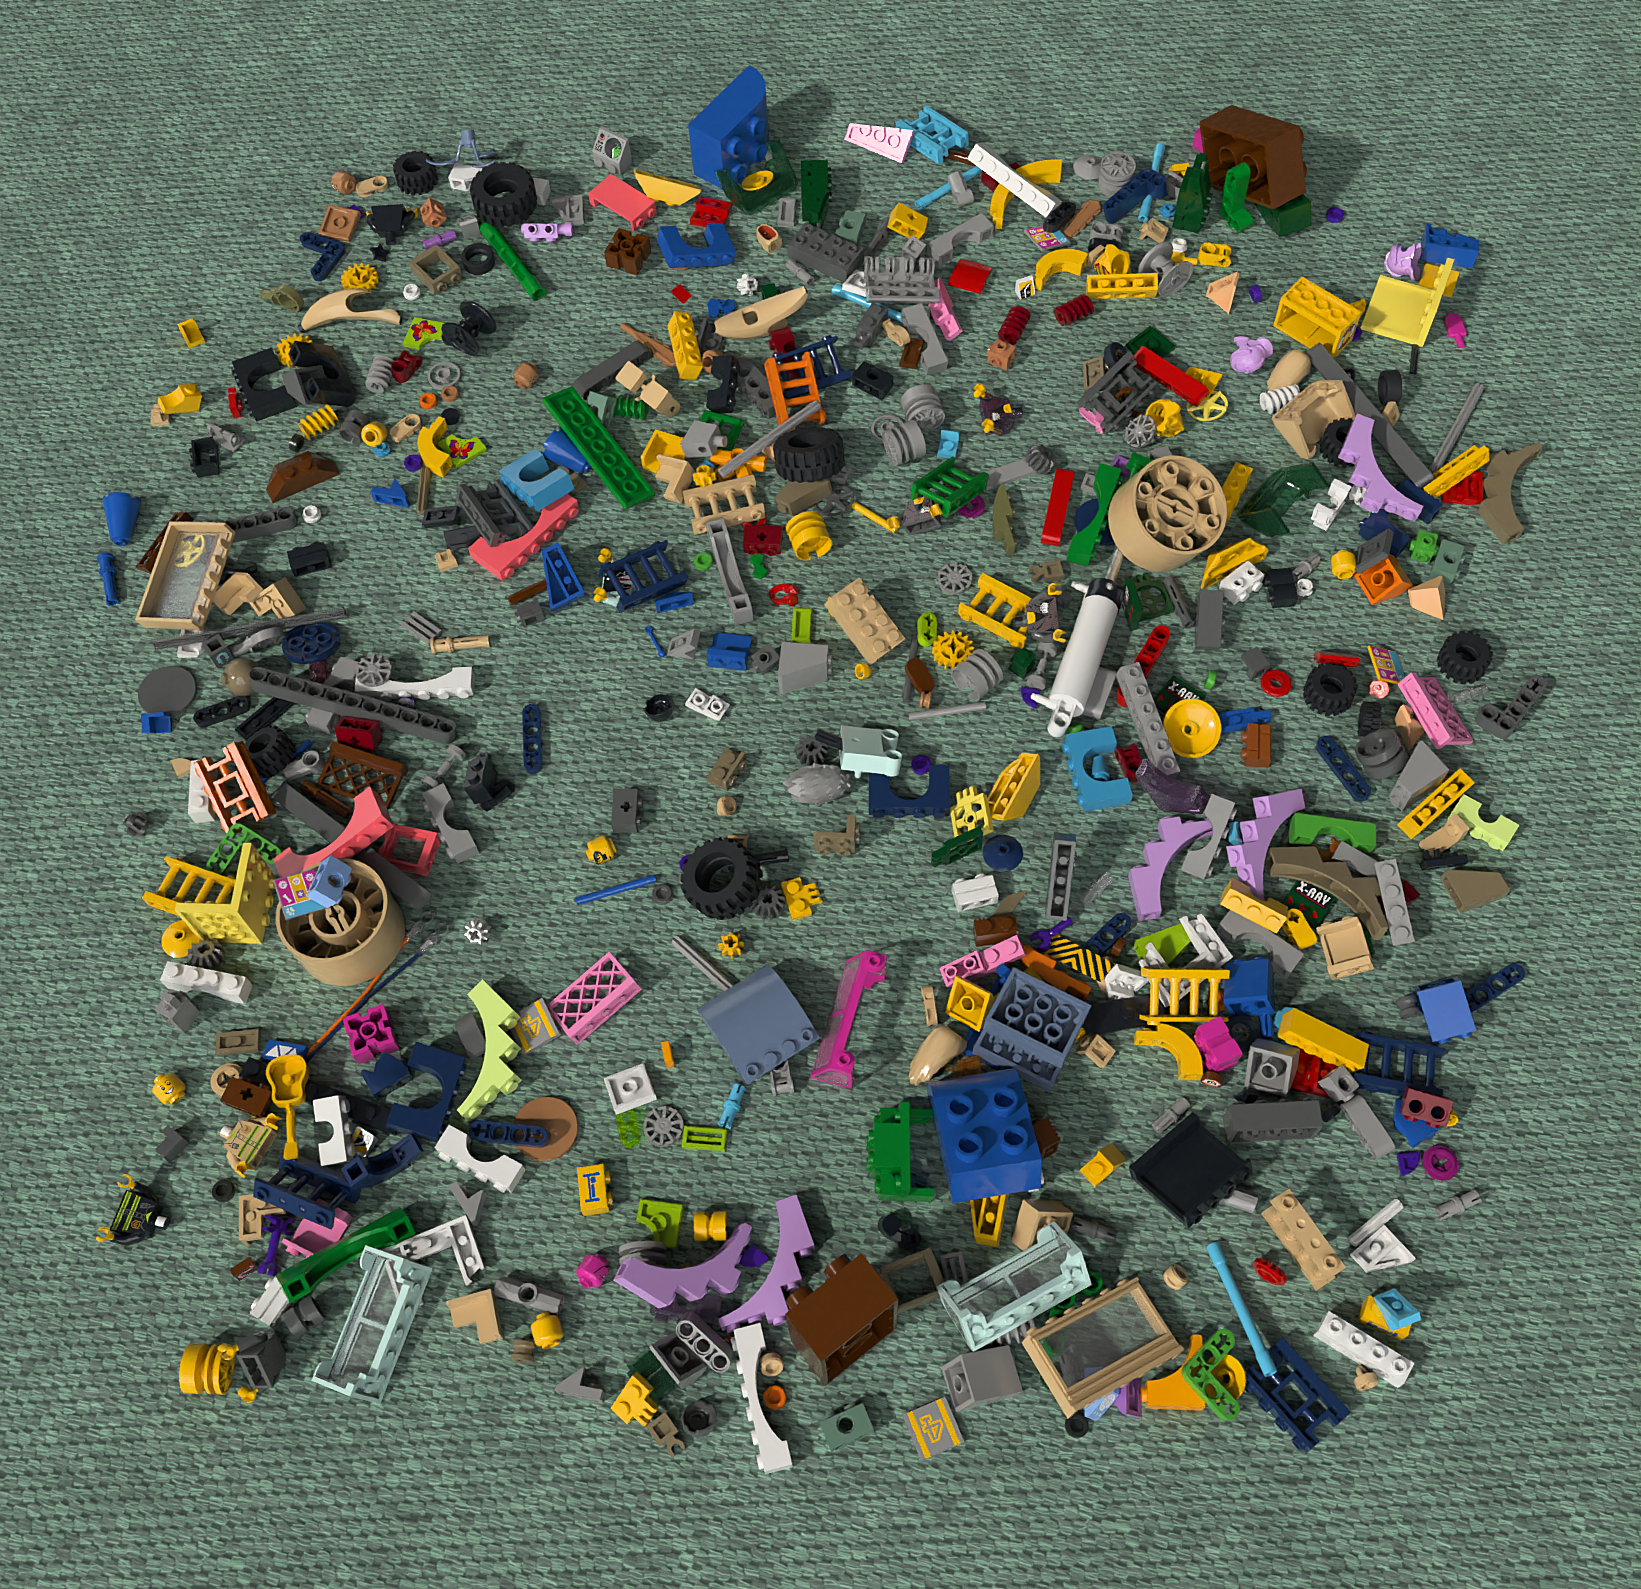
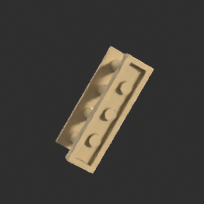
M754 475L683 491L686 508H693L696 518L691 519L694 535L707 532L706 522L724 518L726 527L764 519V504H756L753 495L754 492H757ZM746 495L749 506L738 508L735 497ZM728 499L731 510L720 512L717 501ZM710 503L713 515L703 517L699 505Z
M1290 1189L1286 1190L1270 1201L1272 1206L1261 1214L1317 1291L1336 1278L1335 1275L1344 1270L1346 1266Z

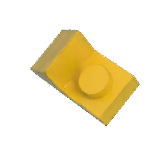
M1111 1143L1101 1148L1097 1155L1080 1169V1172L1096 1187L1122 1165L1127 1158Z

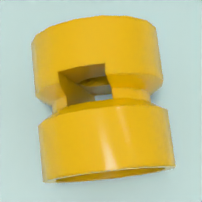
M707 1211L695 1212V1242L708 1241L711 1237L714 1241H727V1212L714 1211L712 1215H709Z

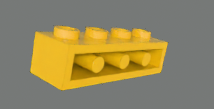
M1296 1008L1283 1014L1278 1037L1285 1040L1287 1044L1304 1049L1306 1053L1316 1055L1326 1063L1334 1064L1338 1067L1343 1065L1349 1073L1364 1068L1369 1044Z

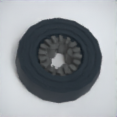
M1113 342L1104 349V359L1109 369L1127 353L1123 345L1118 342ZM1124 365L1116 374H1123L1127 366Z
M1236 1014L1230 1016L1228 1022H1224L1229 1029L1228 1033L1232 1039H1235L1242 1053L1248 1052L1250 1045L1257 1038H1260L1256 1022L1246 1015ZM1235 1030H1243L1245 1037L1237 1038Z

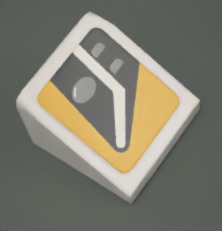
M1032 275L1016 280L1015 292L1019 299L1035 295Z
M359 1126L355 1129L351 1138V1143L355 1146V1153L363 1157H367L378 1141L374 1135Z

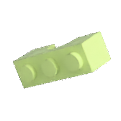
M1463 794L1449 818L1457 814L1470 828L1468 832H1470L1472 837L1482 839L1488 842L1491 848L1503 851L1519 827V824L1502 815L1499 816L1496 822H1484L1478 815V810L1482 804Z

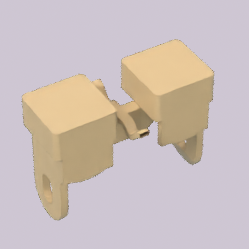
M627 361L615 379L636 396L639 395L636 393L640 387L643 389L641 395L635 398L636 401L643 400L658 413L664 414L668 418H672L680 410V404L672 398V394L655 381L656 376L652 375L651 382L644 385L643 383L647 375L630 361Z

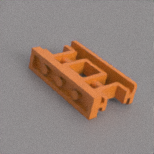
M243 741L233 742L227 745L228 747L223 748L226 758L215 764L211 757H205L200 761L194 762L195 772L201 778L204 784V791L210 797L213 803L212 808L218 814L221 820V827L226 833L232 825L242 823L241 819L251 814L254 815L256 821H262L267 817L277 814ZM235 761L238 771L230 773L227 764ZM220 769L223 778L216 781L212 771ZM236 778L243 795L231 800L224 783ZM252 797L256 807L248 810L244 800ZM237 805L241 814L233 817L229 807ZM242 828L235 829L237 833L243 830Z

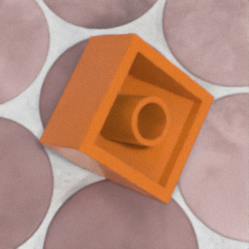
M1391 554L1360 574L1356 573L1354 575L1372 605L1397 597L1413 586L1395 556Z

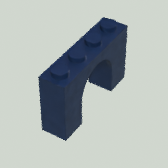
M1407 479L1401 485L1397 484L1394 487L1405 497L1423 506L1418 518L1426 524H1429L1439 514L1443 503ZM1382 508L1379 509L1378 513L1371 512L1368 519L1365 517L1359 524L1360 531L1358 535L1368 541L1390 528L1394 534L1389 554L1397 558L1407 547L1410 537L1390 524L1387 518V514L1390 512Z
M929 765L928 790L923 796L914 800H904L897 797L890 789L889 776L869 772V815H873L876 818H882L885 815H893L895 818H902L905 815H913L915 818H923L925 816L944 818L949 816V765Z
M415 1042L407 1067L433 1075L442 1086V1098L435 1106L425 1110L414 1109L394 1102L385 1128L405 1134L412 1133L417 1138L436 1143L437 1138H441L446 1128V1125L442 1124L444 1117L449 1118L453 1105L449 1103L452 1096H457L460 1087L459 1084H456L458 1077L464 1076L467 1067L466 1064H463L465 1057Z

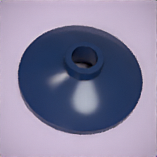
M996 835L985 843L983 858L986 864L994 870L1010 871L1021 863L1023 849L1015 838L1008 835ZM1005 848L1007 851L1001 852L1000 849Z

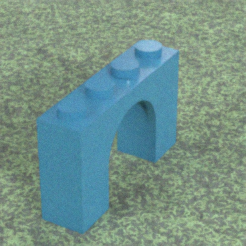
M536 449L499 470L501 475L500 481L503 486L508 487L513 494H517L521 501L524 500L530 508L533 507L537 511H540L575 489L568 473L561 468H558L542 479L532 481L549 470L543 454Z
M1112 726L1066 734L1065 740L1062 743V751L1068 755V771H1072L1074 776L1072 777V786L1078 790L1076 796L1078 806H1082L1084 812L1130 804L1133 794L1128 778L1106 782L1097 781L1089 777L1083 768L1084 761L1089 757L1114 752L1117 741Z

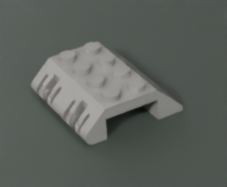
M864 257L866 303L937 304L940 302L939 289L935 287L933 277L935 268L934 258H926L925 272L924 258H920L919 272H913L914 258L909 257L907 272V257H892L890 272V257H885V271H879V257H874V271H872L873 257Z

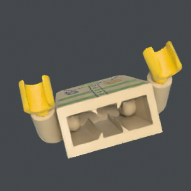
M271 1113L267 1117L250 1118L247 1121L240 1120L235 1128L229 1125H225L222 1128L220 1136L227 1139L224 1144V1148L228 1150L226 1157L232 1169L242 1178L246 1177L244 1175L246 1170L255 1171L278 1135L273 1129H278V1126L275 1124L278 1120H282L281 1117Z

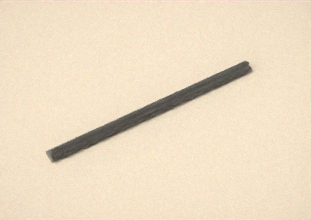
M339 607V610L337 608L336 610L334 608V611L329 609V612L328 610L327 612L322 610V613L317 611L315 614L313 612V615L310 612V615L309 613L306 616L301 614V617L299 614L298 617L294 615V618L289 616V619L286 616L284 619L282 617V620L277 618V621L276 619L275 621L270 619V622L265 620V623L264 621L263 623L258 621V624L253 622V625L252 623L251 625L246 623V626L241 624V627L240 625L239 627L234 625V628L229 626V629L228 627L227 629L222 627V630L217 628V631L216 629L215 631L210 629V632L205 630V633L200 631V634L198 631V634L193 632V635L188 633V636L186 633V636L184 634L183 636L181 634V637L176 635V638L175 636L174 638L169 636V639L164 637V640L163 638L162 640L157 638V641L152 639L154 649L160 650L201 643L217 634L223 639L257 633L273 627H281L283 629L290 626L295 627L297 625L335 620V618H346V612L344 607L343 609L341 607V610Z

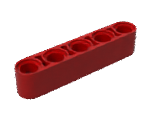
M1141 346L1131 358L1132 361L1135 360L1137 362L1134 367L1196 407L1210 393L1208 388L1144 346Z
M1056 468L1041 544L1059 547L1075 471Z
M1159 625L1154 628L1134 663L1139 662L1140 666H1145L1141 667L1146 680L1167 647L1170 630L1166 626ZM1119 686L1116 702L1120 706L1128 707Z

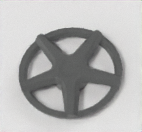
M831 483L833 493L821 500L827 502L823 510L821 511L818 508L817 503L814 504L816 511L825 516L841 515L849 510L854 502V494L849 487ZM836 488L844 489L847 492L837 494ZM851 496V502L846 507L841 499ZM839 507L842 510L837 513H827L830 508Z

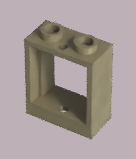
M437 244L408 261L412 273L435 295L444 292L447 287L458 283L463 278L460 267ZM442 260L450 270L433 280L424 270Z
M931 1247L880 1267L881 1274L879 1276L895 1296L896 1293L889 1274L924 1261L936 1291L903 1304H900L898 1301L897 1314L940 1298L937 1286L944 1283V1279Z

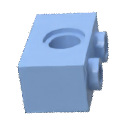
M329 856L321 862L306 896L326 908L338 904L343 897V893H341L343 888L351 879L349 874L352 867L333 856Z

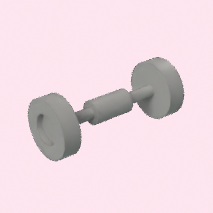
M1040 642L1037 652L1043 655V657L1039 660L1036 670L1037 675L1028 676L1026 684L1030 688L1044 690L1047 682L1041 677V674L1044 673L1047 656L1054 657L1057 647L1053 643Z
M450 744L446 750L451 757L441 765L435 778L424 777L422 783L427 788L432 789L440 785L437 780L445 775L451 767V762L454 758L459 761L464 760L466 754L459 747Z

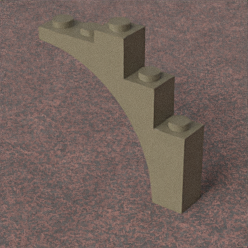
M1540 442L1533 445L1529 444L1523 449L1512 451L1509 454L1505 450L1497 453L1493 452L1489 455V462L1484 464V468L1490 475L1483 481V493L1487 498L1481 502L1478 513L1503 545L1519 539L1524 530L1512 506L1511 485L1515 474L1524 465L1539 457L1543 449Z
M1316 846L1270 847L1264 862L1270 877H1285L1304 881L1331 893L1359 916L1373 940H1381L1388 930V921L1385 919L1381 905L1378 902L1381 897V891L1375 877L1352 878V873L1348 869L1346 862H1323Z

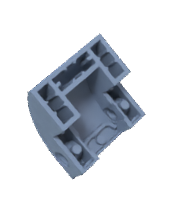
M769 964L696 1009L716 1043L723 1048L738 1075L747 1085L820 1038L796 998Z

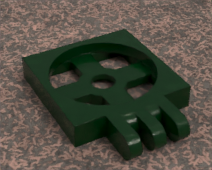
M1147 572L1143 573L1144 580L1140 574L1136 575L1138 582L1135 581L1133 576L1129 577V579L1132 578L1134 580L1137 592L1140 591L1143 596L1142 600H1140L1142 607H1146L1150 611V613L1142 612L1140 622L1174 613L1175 608L1161 579L1151 581ZM1148 589H1158L1161 595H1150ZM1151 599L1153 603L1147 604L1146 600ZM1165 601V607L1158 612L1156 604Z
M980 826L944 842L942 848L932 852L931 865L937 867L945 864L946 866L981 850L983 831Z

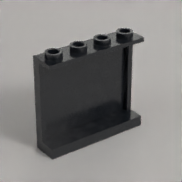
M1194 1112L1188 1115L1129 1166L1132 1179L1187 1228L1199 1223L1205 1213L1215 1209L1222 1198L1232 1194L1236 1186L1242 1181L1249 1179L1253 1172L1251 1160L1249 1158L1246 1161L1241 1159L1200 1124L1199 1116Z

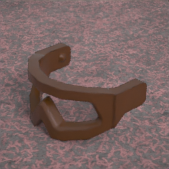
M1124 386L1114 398L1117 400L1120 395L1123 402L1125 400L1124 393H1130L1132 387ZM1132 408L1131 411L1133 413L1129 417L1136 418L1142 412H1137ZM1120 410L1119 412H1116V413L1120 415L1123 411Z

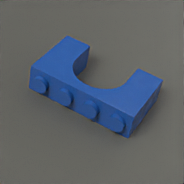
M723 223L707 224L704 239L708 248L704 249L694 248L686 244L682 240L676 226L659 227L657 242L669 268L729 265L733 263L736 255V250Z

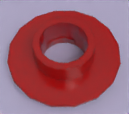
M1270 670L1260 680L1263 691L1273 697L1286 695L1292 687L1289 676L1280 670ZM1277 680L1281 686L1275 687L1271 684V681Z

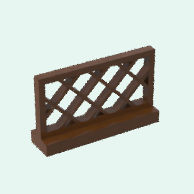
M332 741L330 746L332 751L316 786L354 799L359 795V790L367 786L371 787L372 784L381 780L384 788L377 791V793L381 795L386 792L387 800L385 805L388 810L403 776L405 777L409 770L401 763ZM335 757L342 759L344 765L334 769L332 764ZM358 764L361 771L351 775L349 767ZM346 769L348 777L339 781L336 773ZM377 770L379 776L369 781L366 773ZM333 775L336 783L329 786L324 785L325 779ZM364 775L366 783L356 787L353 779ZM391 775L395 776L394 784L386 786L384 778ZM351 781L353 789L347 792L342 791L341 785Z

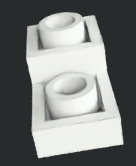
M697 688L694 689L685 703V706L720 721L730 705L715 695H712V697L708 696Z

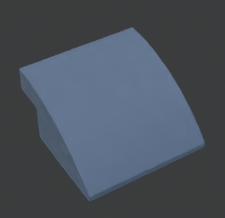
M1013 967L985 1019L983 1030L973 1047L972 1054L1003 1070L1015 1068L1019 1078L1050 1093L1092 1005Z

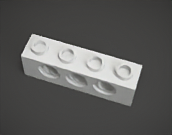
M1330 1311L1323 1316L1313 1335L1397 1388L1405 1383L1414 1365L1412 1361Z

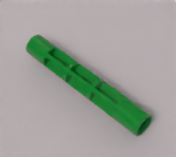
M483 222L479 228L481 234L497 252L501 260L504 261L531 299L538 301L540 297H545L547 291L530 271L496 225L491 226L488 222Z

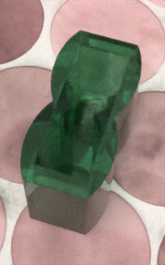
M649 1347L626 1365L630 1369L627 1372L630 1378L638 1372L654 1387L649 1397L656 1404L678 1386Z

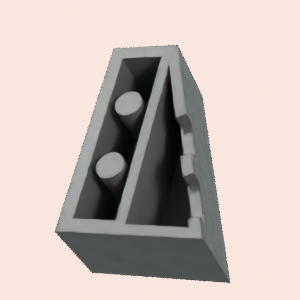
M1200 589L1195 598V603H1197V613H1195V650L1218 651L1224 645V635L1221 634L1222 627L1225 626V616H1222V612L1226 608L1227 601L1226 597H1223L1224 591Z

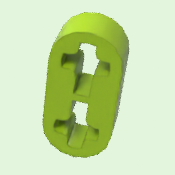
M924 612L917 621V640L921 646L929 647L937 639V618L931 612Z

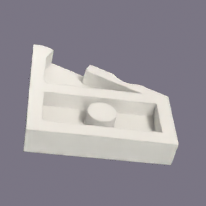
M1385 1225L1380 1227L1350 1254L1366 1273L1412 1263L1416 1259Z

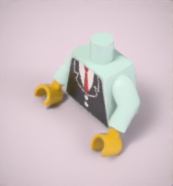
M603 548L600 551L601 555L598 557L602 563L606 561H611L612 563L618 560L615 557H611V552L607 548ZM625 569L616 571L615 574L626 593H635L636 588ZM608 575L604 576L602 588L597 587L594 591V594H596L594 600L596 602L603 600V603L616 607L620 596ZM640 580L642 585L646 587V580Z

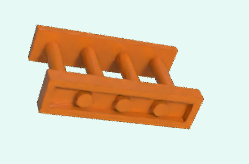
M809 352L804 353L802 361L778 364L775 362V358H768L764 366L778 425L791 418L787 413L788 406L811 403L815 400L821 405L813 372L814 361L810 357ZM804 368L806 378L785 382L779 379L778 374L781 371ZM805 385L809 387L810 395L791 399H786L783 396L782 391L784 389ZM821 406L820 410L803 422L816 420L817 425L822 426L826 420V412Z

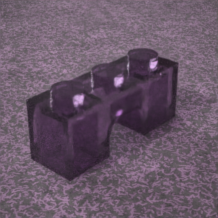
M676 1293L675 1299L668 1306L657 1308L651 1304L650 1314L655 1317V1321L668 1323V1319L677 1321L678 1324L684 1313L694 1312L713 1329L719 1328L718 1318H721L724 1300L721 1296L705 1294L703 1298L698 1300L696 1306L691 1309H683L678 1305L679 1294ZM683 1323L685 1327H690L689 1323Z

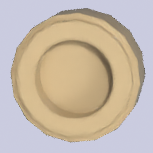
M723 796L718 800L717 813L719 816H729L736 812L737 805L732 796Z
M1172 1264L1163 1275L1166 1284L1175 1290L1181 1289L1189 1282L1188 1273L1178 1264Z
M768 1353L759 1359L761 1371L766 1376H776L783 1370L782 1357L777 1353Z
M1357 1366L1356 1374L1358 1377L1353 1381L1357 1390L1363 1391L1378 1385L1379 1380L1376 1373H1369L1363 1366Z

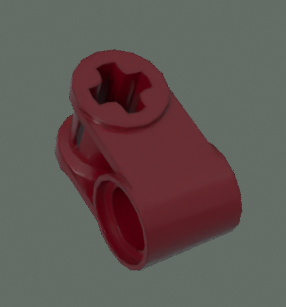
M404 350L391 365L395 381L398 383L407 382L422 365V357L419 355L414 356L409 351Z
M1132 743L1128 747H1116L1114 749L1115 757L1124 777L1128 778L1130 782L1139 781L1142 777L1144 764L1139 755L1137 745Z

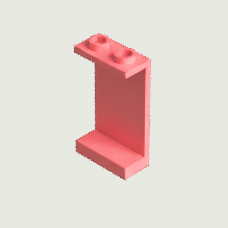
M612 174L588 193L591 205L596 207L601 203L630 221L631 229L634 232L638 228H642L649 218L652 219L657 212L654 200Z

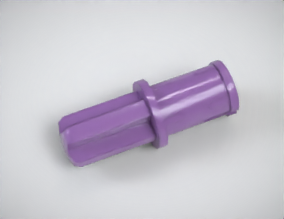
M450 230L440 235L436 234V236L422 240L425 249L428 250L436 244L443 247V244L456 240L457 237L454 230Z

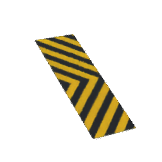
M1059 935L1051 937L1052 945L1050 949L1042 952L1100 983L1115 965V963Z

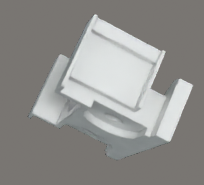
M1337 479L1333 480L1328 491V495L1331 496L1330 507L1333 509L1317 503L1311 517L1314 520L1313 525L1327 531L1345 504L1344 500L1351 486Z

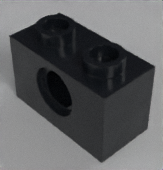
M863 361L852 374V386L883 400L893 387V376L873 364Z

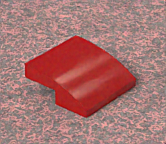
M701 196L695 204V212L690 217V224L707 227V224L723 223L725 225L732 208V202Z
M960 259L951 274L948 285L981 294L992 272V267Z
M1474 471L1441 494V502L1461 505L1481 504L1483 501V472Z
M1325 651L1314 652V660L1320 664L1331 662L1332 665L1338 663L1339 666L1344 665L1356 668L1360 663L1358 655Z
M1299 1048L1298 1067L1290 1090L1330 1098L1318 1081L1335 1069L1336 1065L1326 1063L1322 1058L1308 1054L1304 1049Z

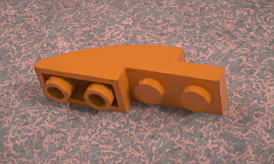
M1023 945L1027 956L1019 960L1025 969L1031 966L1045 983L1084 1001L1087 1000L1091 987L1086 982L1075 980L1062 970H1055L1057 962L1047 954L1042 955L1036 952L1033 947Z

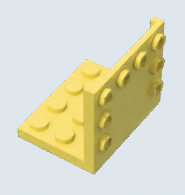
M1447 258L1445 265L1441 264L1437 274L1441 276H1436L1433 287L1436 288L1435 290L1380 275L1361 330L1423 347L1455 259Z
M243 843L231 904H218L212 901L205 903L185 901L184 903H176L175 911L198 939L202 941L209 937L211 940L216 939L219 943L262 944L265 927L270 924L269 907H272L274 903L272 891L275 889L273 880L277 878L253 844Z

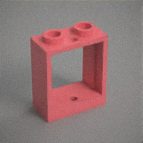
M393 823L394 827L385 833V842L383 847L379 849L378 854L399 870L428 876L441 842L438 833ZM398 837L425 842L418 864L391 859Z

